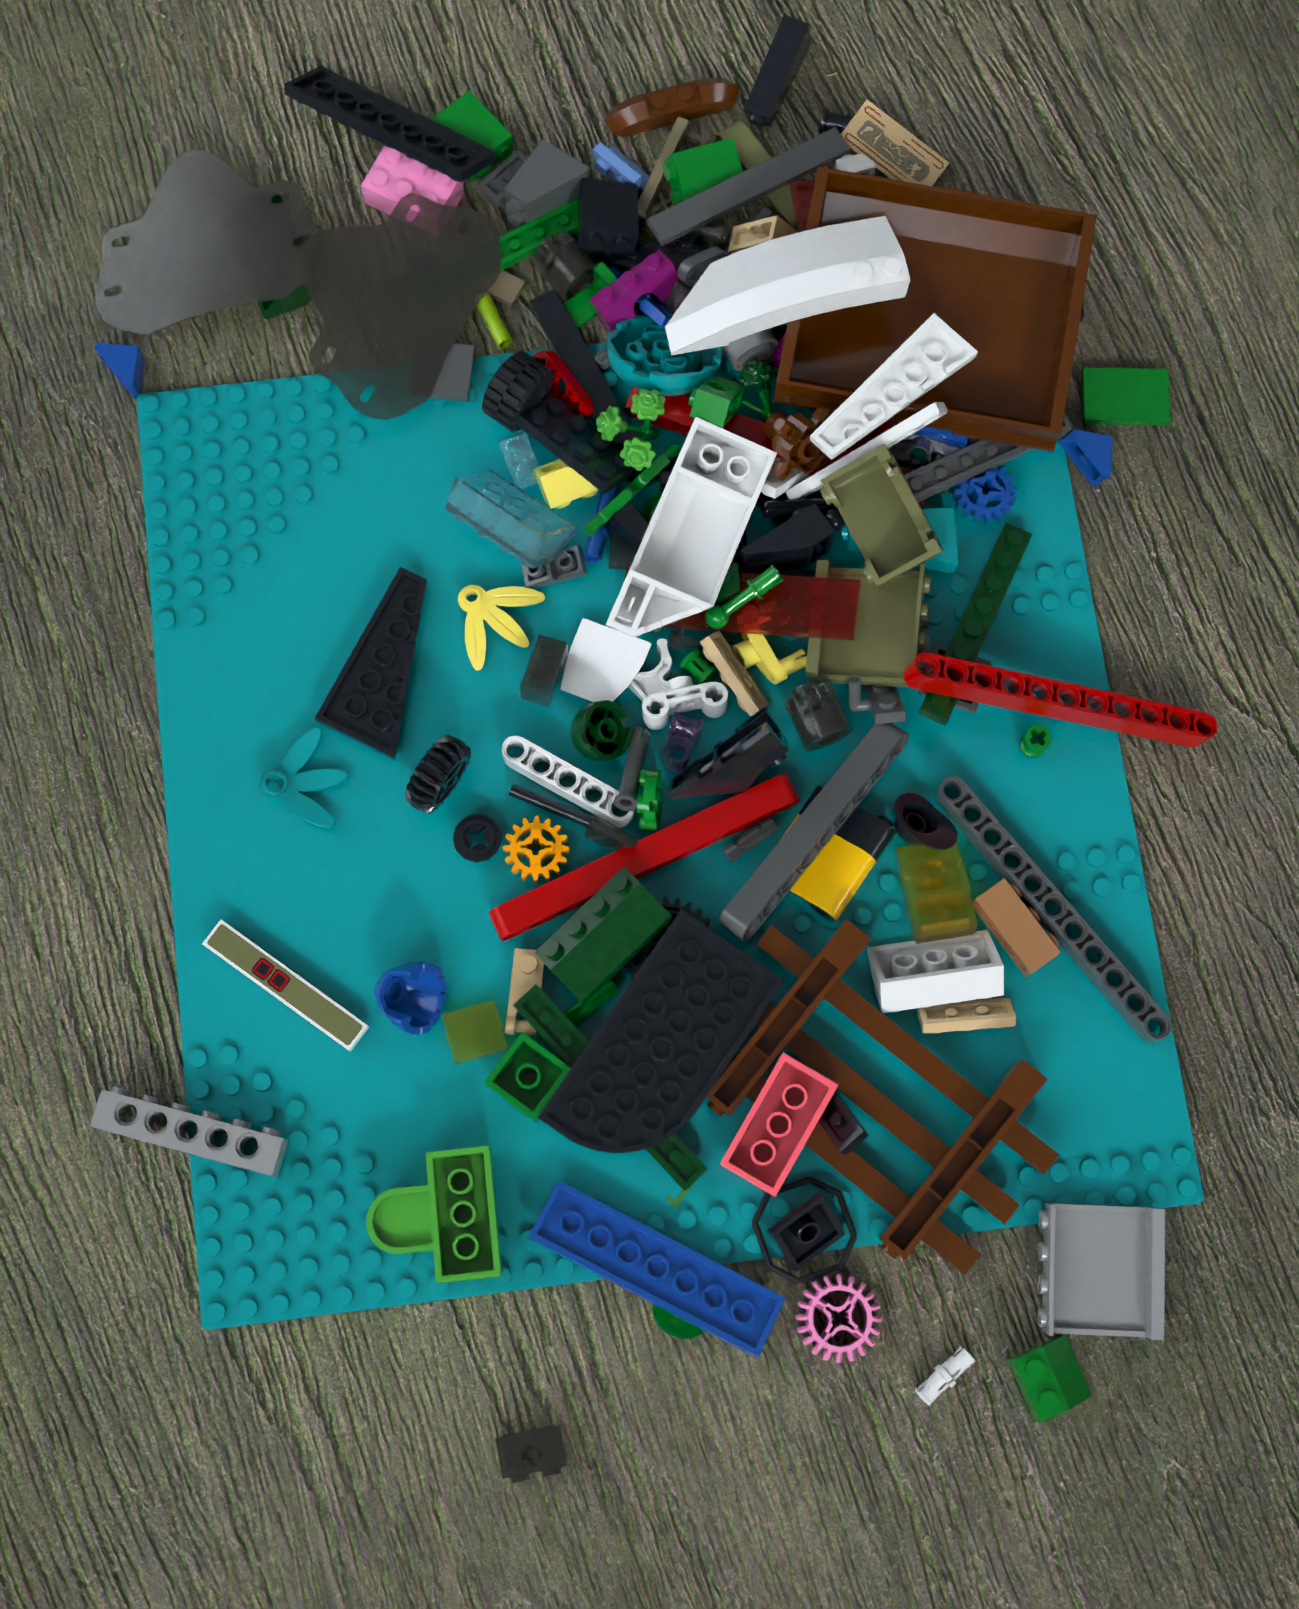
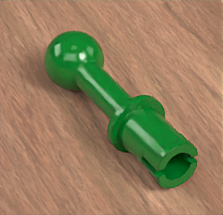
M771 565L753 580L748 579L749 587L724 605H714L713 608L707 609L705 613L706 623L715 629L724 627L729 620L730 614L755 596L762 600L763 594L784 581L782 576Z

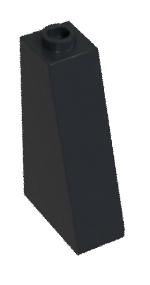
M785 14L783 15L744 107L745 116L750 123L759 127H763V125L772 126L810 48V24Z

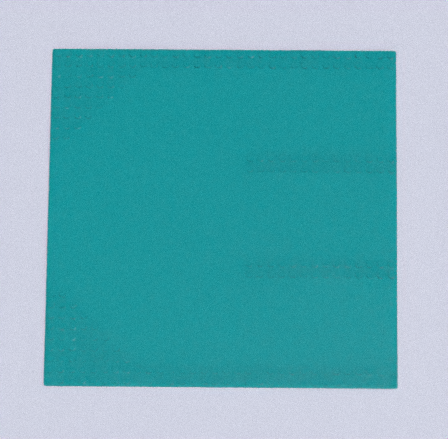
M786 330L774 333L778 343ZM606 343L586 345L593 359L600 350H605L604 346H606ZM552 348V349H543V350H534V351H525V352H526L527 354H529L530 356L533 357L534 354L537 353V352H539V351H545V350H553V351H554V349ZM722 348L721 364L716 376L728 380L736 378L735 382L739 383L738 378L741 372L733 368ZM515 353L474 358L468 402L411 396L410 389L414 364L143 393L137 397L186 1106L192 1107L191 1114L202 1116L203 1111L222 1115L220 1121L232 1124L233 1119L251 1123L250 1129L262 1132L263 1127L275 1129L282 1132L280 1138L288 1140L278 1178L190 1154L201 1324L205 1330L604 1280V1278L528 1239L558 1180L719 1264L764 1259L752 1226V1220L766 1191L720 1165L754 1104L748 1097L744 1098L731 1116L724 1113L722 1117L707 1106L710 1100L705 1098L689 1122L675 1133L708 1169L686 1191H683L645 1149L628 1153H608L585 1148L562 1136L540 1119L535 1124L484 1084L485 1080L521 1034L520 1032H515V1035L505 1034L514 949L537 950L582 907L580 906L514 938L501 941L488 912L509 900L548 883L544 876H539L538 883H534L533 876H529L526 881H523L521 871L515 875L511 872L514 863L506 865L505 858L511 854L503 852V846L510 845L506 841V834L514 835L515 833L512 828L514 824L521 828L523 827V818H526L530 824L534 822L535 816H538L540 823L543 824L547 818L551 819V828L556 825L561 826V831L558 835H567L568 841L562 845L568 846L570 851L568 854H562L567 859V864H558L560 874L557 875L553 871L549 873L550 881L733 797L741 792L670 799L667 791L671 780L697 759L701 760L714 750L713 747L720 741L723 743L736 733L735 729L751 718L747 712L739 707L736 700L737 697L732 689L721 680L720 671L710 681L722 683L728 691L727 710L718 718L708 717L702 712V709H696L669 715V722L664 728L652 730L643 722V702L629 687L613 701L625 710L628 716L625 717L627 727L631 726V731L636 727H642L640 738L643 737L644 729L650 732L642 770H661L662 789H660V798H662V813L658 830L640 829V813H637V808L634 810V817L629 825L625 827L613 826L506 765L502 755V744L506 738L517 735L618 791L620 790L629 747L622 756L616 757L613 760L594 761L584 757L575 748L570 730L577 712L592 702L563 691L560 688L567 657L582 619L585 618L606 626L636 555L611 532L610 538L606 540L601 563H590L585 559L587 575L556 584L530 588L544 594L545 600L539 604L520 607L496 606L517 622L525 633L529 645L526 648H522L509 642L483 620L486 633L484 666L481 670L473 668L465 644L467 612L463 611L458 603L460 591L469 585H478L485 592L508 586L526 587L521 559L544 551L554 553L576 544L582 547L584 554L588 535L583 530V527L594 518L600 490H598L594 496L577 498L564 508L550 509L544 501L533 469L559 458L523 429L511 432L483 412L484 394L492 377L499 367ZM611 365L604 370L598 366L629 424L637 427L644 425V422L631 418L624 412L632 386L624 382L614 372ZM777 377L771 381L770 397L772 408L775 412L782 411L788 416L801 413L808 419L813 417L812 414L816 410L774 403ZM560 378L559 388L565 393L566 383ZM753 385L745 387L743 392L744 399L764 408L759 392L754 389ZM691 393L685 394L683 396L690 398ZM740 405L737 414L764 423L767 421L762 414ZM591 417L586 419L591 425L597 428ZM650 424V427L656 428L659 431L657 439L647 438L646 440L651 442V449L656 452L652 463L672 443L677 444L682 449L687 436ZM882 424L846 450L852 452L884 433L882 432ZM635 433L638 438H641L638 433ZM1063 437L1058 439L1054 452L1034 449L996 467L997 470L1003 467L1007 468L1004 474L1005 477L1013 476L1014 479L1010 486L1017 487V491L1013 495L1016 497L1014 505L1010 506L1011 510L1007 516L1002 514L998 522L991 517L986 525L983 518H979L976 523H973V515L971 514L964 518L963 513L965 509L955 508L959 499L952 498V494L956 490L954 487H951L945 496L937 493L926 498L923 509L954 508L958 565L954 573H944L925 568L926 575H931L930 593H924V603H928L929 629H921V631H926V634L930 636L929 653H931L935 642L949 646L1005 523H1008L1031 533L1032 536L977 657L992 661L991 666L1110 692L1066 453L1059 445ZM901 440L889 448L899 467L909 471L932 462L937 456L905 440ZM626 480L621 483L618 494L628 486ZM659 482L640 490L621 509L631 503L642 516L646 502L660 492ZM819 489L804 499L823 498ZM983 490L982 493L987 495V491ZM756 504L745 528L747 546L776 528L768 518L763 517L762 511ZM841 531L835 532L830 553L819 559L829 560L830 567L862 569L866 566L865 559L861 553L847 550V542L841 539ZM738 551V553L735 556L736 563L738 564L740 559V551ZM817 561L806 568L784 571L816 570ZM402 567L427 580V589L396 759L393 760L316 722L315 716L396 573ZM916 567L910 571H919L920 567ZM471 595L467 600L473 602L478 596ZM768 602L744 604L730 614L727 624L719 629L712 628L706 623L705 613L707 610L691 615L689 616L690 618L681 622L678 620L670 623L658 632L654 633L652 630L636 636V638L652 644L639 672L651 671L659 665L661 656L657 651V640L664 638L667 640L668 651L672 658V669L665 681L679 676H690L693 684L697 685V680L686 669L682 670L679 667L682 660L691 651L699 648L702 657L711 666H715L704 655L703 646L700 641L720 631L732 648L733 645L743 641L737 623V614L746 609L753 610ZM776 602L774 608L779 607L781 616L759 626L776 658L782 659L797 652L799 649L804 650L805 655L803 657L807 656L813 602ZM695 664V666H696L701 672H703V670H702L697 664ZM756 664L747 668L746 671L769 703L766 708L786 737L789 750L785 753L787 758L773 768L771 765L764 768L748 789L780 774L787 773L800 802L770 817L775 822L778 828L777 831L770 837L765 836L763 842L746 854L741 853V857L734 862H730L723 853L724 847L731 842L735 843L738 837L752 827H758L759 823L638 879V881L660 904L663 903L664 896H667L669 904H674L677 897L680 898L681 907L691 902L692 913L701 909L702 916L700 920L710 919L709 929H714L715 933L783 979V984L770 1001V1004L775 1008L799 978L756 945L771 925L814 959L846 919L871 938V941L840 980L880 1012L874 990L868 947L983 930L989 931L1004 965V995L988 999L1010 997L1016 1014V1026L999 1029L988 1028L923 1034L917 1015L918 1008L883 1014L988 1098L1016 1059L1025 1060L1044 1075L1048 1080L1016 1121L1058 1153L1059 1156L1043 1175L999 1140L977 1170L1019 1203L1020 1206L1004 1225L960 1190L937 1219L953 1233L964 1234L1039 1224V1212L1044 1210V1203L1157 1208L1201 1203L1204 1195L1173 1028L1166 1038L1156 1043L1144 1042L1060 945L1058 949L1061 953L1025 978L970 905L978 896L1000 882L1002 878L938 805L935 796L939 785L945 778L949 776L961 778L1171 1021L1118 733L983 703L978 704L975 714L954 707L946 726L917 714L925 698L917 695L918 690L911 687H897L905 708V721L894 722L893 724L909 734V739L902 752L868 792L858 807L876 817L883 815L894 824V804L897 798L905 793L918 794L929 801L934 808L952 822L958 833L956 843L953 847L946 850H936L926 845L905 842L896 832L836 922H831L820 916L811 908L808 902L788 892L756 933L744 942L719 924L721 913L778 844L816 787L819 785L823 788L875 724L870 710L852 711L849 708V684L808 682L805 673L806 667L788 675L786 680L773 684L759 670ZM861 685V699L866 698L864 692V685ZM652 710V714L660 713V710ZM1033 725L1045 726L1049 729L1052 736L1051 744L1038 758L1026 757L1020 750V739L1027 729ZM316 726L322 729L318 746L306 764L296 773L316 769H340L347 771L349 777L340 784L328 789L299 793L317 802L333 817L335 826L332 828L316 826L303 820L284 803L282 798L270 800L264 797L259 790L261 776L267 771L279 770L285 755L302 735ZM448 734L459 738L465 742V745L471 748V758L461 780L450 796L444 801L443 805H440L434 812L427 814L420 810L418 811L406 801V785L410 782V777L413 775L420 760L425 756L427 750L439 738ZM1038 739L1030 740L1033 745L1035 743L1040 744V741ZM514 747L510 749L508 755L512 758H518L523 754L524 750ZM544 761L538 762L534 766V770L540 773L546 772L550 765ZM565 776L560 780V784L564 787H571L576 783V779L571 776ZM272 781L268 783L271 790L279 789L277 782ZM640 783L637 797L638 795H642L643 788L640 787ZM512 785H517L597 818L593 829L509 796ZM944 788V793L947 797L952 799L958 797V793L954 788ZM596 790L590 791L586 795V799L591 802H597L602 798V794ZM616 806L612 809V813L618 817H623L628 813V811H623ZM964 811V816L968 821H978V816L974 811ZM475 814L492 818L498 824L502 834V842L498 853L491 857L489 861L478 863L465 860L456 851L453 842L454 831L459 822ZM484 830L478 835L467 832L473 840L472 848L478 843L488 845L483 839ZM531 832L525 834L519 841H524L530 836ZM542 832V836L547 841H553V843H555L554 839L550 835H548L545 832ZM984 834V839L988 844L996 845L998 843L994 834ZM539 844L534 845V849H532L533 855H539V850H541ZM517 856L523 865L530 868V862L526 858ZM1004 857V862L1008 867L1017 868L1018 864L1014 857ZM548 858L542 864V867L547 866L554 858ZM1024 880L1026 889L1032 892L1037 891L1038 887L1034 880ZM1045 902L1046 912L1050 915H1057L1058 909L1056 905L1051 902ZM223 920L367 1024L369 1028L353 1050L350 1052L202 945L218 922ZM670 921L665 928L668 929L673 921ZM1039 922V924L1041 925V927H1042V928L1044 929V931L1047 933L1048 931H1047V930L1044 928V926ZM1070 925L1065 926L1066 935L1069 938L1077 939L1078 931L1076 928ZM650 940L646 945L651 944L654 940ZM1086 949L1087 959L1090 962L1097 963L1098 954L1092 949ZM412 962H428L437 965L442 970V975L445 976L447 982V990L444 991L447 993L446 1002L442 1005L444 1009L440 1011L441 1016L434 1026H431V1030L420 1035L406 1033L389 1021L378 1007L377 999L374 995L375 985L383 973L394 967ZM544 964L542 991L564 1013L579 1000ZM622 967L611 978L617 986L618 992L575 1025L589 1041H591L631 983L633 971L624 974ZM1107 973L1106 980L1108 984L1118 987V977L1114 973ZM1128 996L1127 1005L1130 1009L1138 1011L1140 1007L1138 1000L1135 997ZM823 999L801 1027V1029L948 1147L951 1146L972 1119L971 1116L825 999ZM517 1012V1020H524V1021H526V1020L521 1016V1014H520L519 1012ZM1149 1020V1031L1154 1035H1159V1024ZM757 1024L754 1025L735 1053L736 1056L760 1028ZM538 1033L536 1037H530L564 1062L550 1046L544 1044ZM784 1048L762 1077L768 1080L783 1052L802 1063L804 1062ZM836 1089L869 1134L853 1151L910 1197L933 1167ZM195 1122L188 1124V1139L193 1138L197 1134L198 1127ZM225 1130L219 1131L214 1137L216 1147L224 1146L228 1140V1134ZM255 1138L249 1139L244 1145V1151L248 1156L253 1155L258 1150V1142ZM804 1145L782 1186L805 1177H814L838 1189L843 1194L857 1233V1239L853 1248L883 1244L879 1240V1236L894 1217L808 1146ZM490 1146L492 1148L503 1277L439 1284L436 1283L434 1251L392 1254L381 1250L373 1243L366 1226L370 1205L380 1194L387 1190L428 1185L425 1152ZM811 1183L779 1193L776 1197L771 1196L758 1222L770 1258L784 1256L766 1233V1230L818 1192L824 1195L845 1232L844 1236L824 1251L845 1249L851 1235L837 1196Z

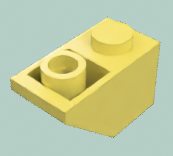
M561 459L533 469L544 501L550 509L564 508L572 500L580 497L588 498L598 492L595 486Z

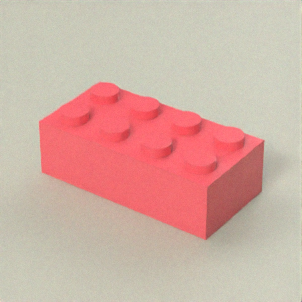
M783 1052L720 1165L776 1197L839 1084Z

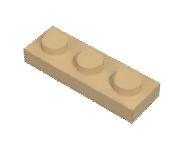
M720 631L700 641L703 646L704 655L718 668L721 680L732 689L737 697V703L743 711L747 712L751 717L769 705Z
M1010 997L962 1001L960 1003L918 1008L917 1010L923 1034L988 1028L999 1029L1016 1026V1014Z

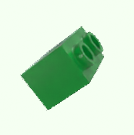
M716 375L708 378L697 389L694 388L689 399V406H692L690 417H698L723 428L738 413L745 389L744 385Z

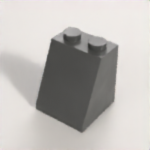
M542 139L504 188L506 214L510 224L518 228L577 199L581 178L590 179L589 167Z

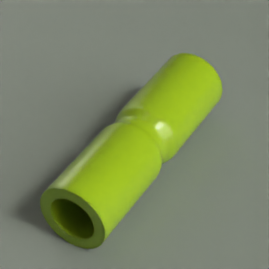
M488 292L479 294L474 299V302L483 320L487 323V327L498 349L509 347L513 343V339L504 321L500 318V314Z

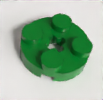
M641 770L640 787L643 788L642 795L637 797V813H640L639 826L640 829L658 830L662 813V798H660V789H662L661 770Z

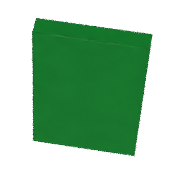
M1082 368L1083 424L1168 426L1171 422L1168 369Z

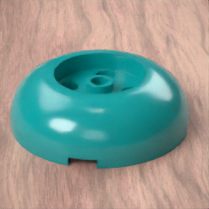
M648 315L628 318L617 323L616 329L613 332L609 331L607 336L606 352L614 372L628 385L638 390L645 389L651 391L655 389L661 396H678L692 393L694 388L697 389L708 378L716 375L721 364V347L671 355L665 328L659 326Z

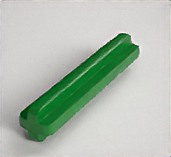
M610 979L584 1005L578 1001L564 1012L565 1016L574 1025H577L618 992L617 986ZM539 1035V1037H540L541 1040L544 1042V1044L547 1045V1046H549V1045L546 1043V1041Z

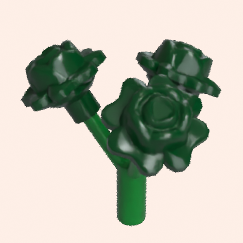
M750 360L743 366V369L740 371L741 375L738 378V382L743 383L744 387L753 385L754 389L759 392L764 408L745 400L744 396H742L740 405L762 414L766 420L771 414L775 413L771 404L770 390L772 389L771 381L778 376L779 367L774 366L772 361Z

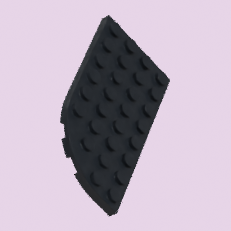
M681 909L537 1118L572 1142L601 1152H636L663 1142L677 1133L696 1113L784 980Z

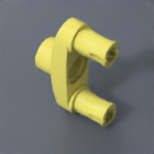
M770 600L768 603L753 610L746 609L737 614V623L743 641L733 645L732 649L745 669L756 664L771 683L778 684L786 680L788 675L806 667L807 656L803 657L805 652L803 649H799L797 652L782 659L776 658L759 628L760 625L781 616L779 607L774 608L776 602Z

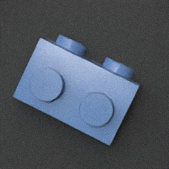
M599 142L593 148L594 168L612 182L638 184L639 197L650 176L613 146L607 148L603 143Z

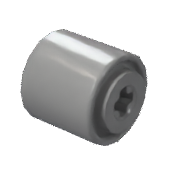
M769 328L729 342V345L722 346L733 368L741 371L743 366L750 360L767 361L773 355L779 343L773 331Z

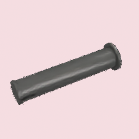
M636 727L632 730L619 794L614 798L615 806L623 811H633L637 808L636 797L640 783V771L643 769L650 739V732L647 729H644L643 737L640 738L642 727Z

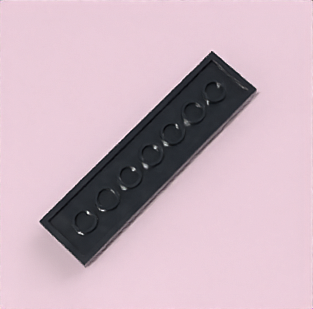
M319 66L284 84V94L295 99L298 103L305 104L317 110L318 113L327 115L339 121L340 124L349 126L361 132L362 135L371 137L383 143L384 146L393 148L405 154L406 157L415 159L427 165L428 168L449 176L454 181L463 182L495 163L496 151L323 66Z

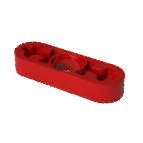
M553 350L535 353L533 358L551 369L554 373L550 394L564 401L567 406L585 419L590 418L593 413V402L558 354ZM560 378L566 383L565 393L559 388Z

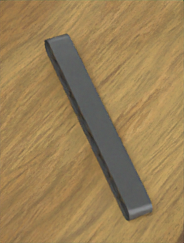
M893 723L874 724L726 906L719 918L721 926L744 942L756 933L902 752L909 739V734Z

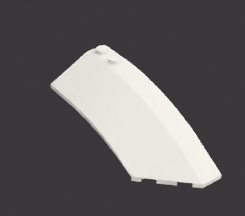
M886 216L828 225L790 234L743 249L710 263L665 326L671 355L727 346L729 342L756 332L821 313L904 298L911 279L904 253Z
M695 417L606 626L631 637H636L714 607L743 532L777 455L776 452Z

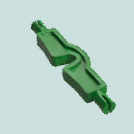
M672 443L652 463L651 467L646 468L583 527L585 533L592 537L598 529L680 454V447Z

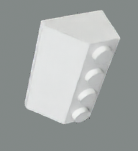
M988 930L868 947L875 995L882 1013L899 1012L914 1008H928L935 1005L960 1003L981 998L988 999L1004 995V965Z

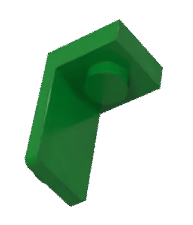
M603 262L593 268V283L563 304L576 329L581 328L598 315L589 299L596 295L599 290L617 280L616 276Z

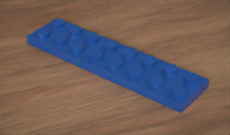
M559 1180L528 1237L529 1240L755 1358L759 1357L786 1299Z

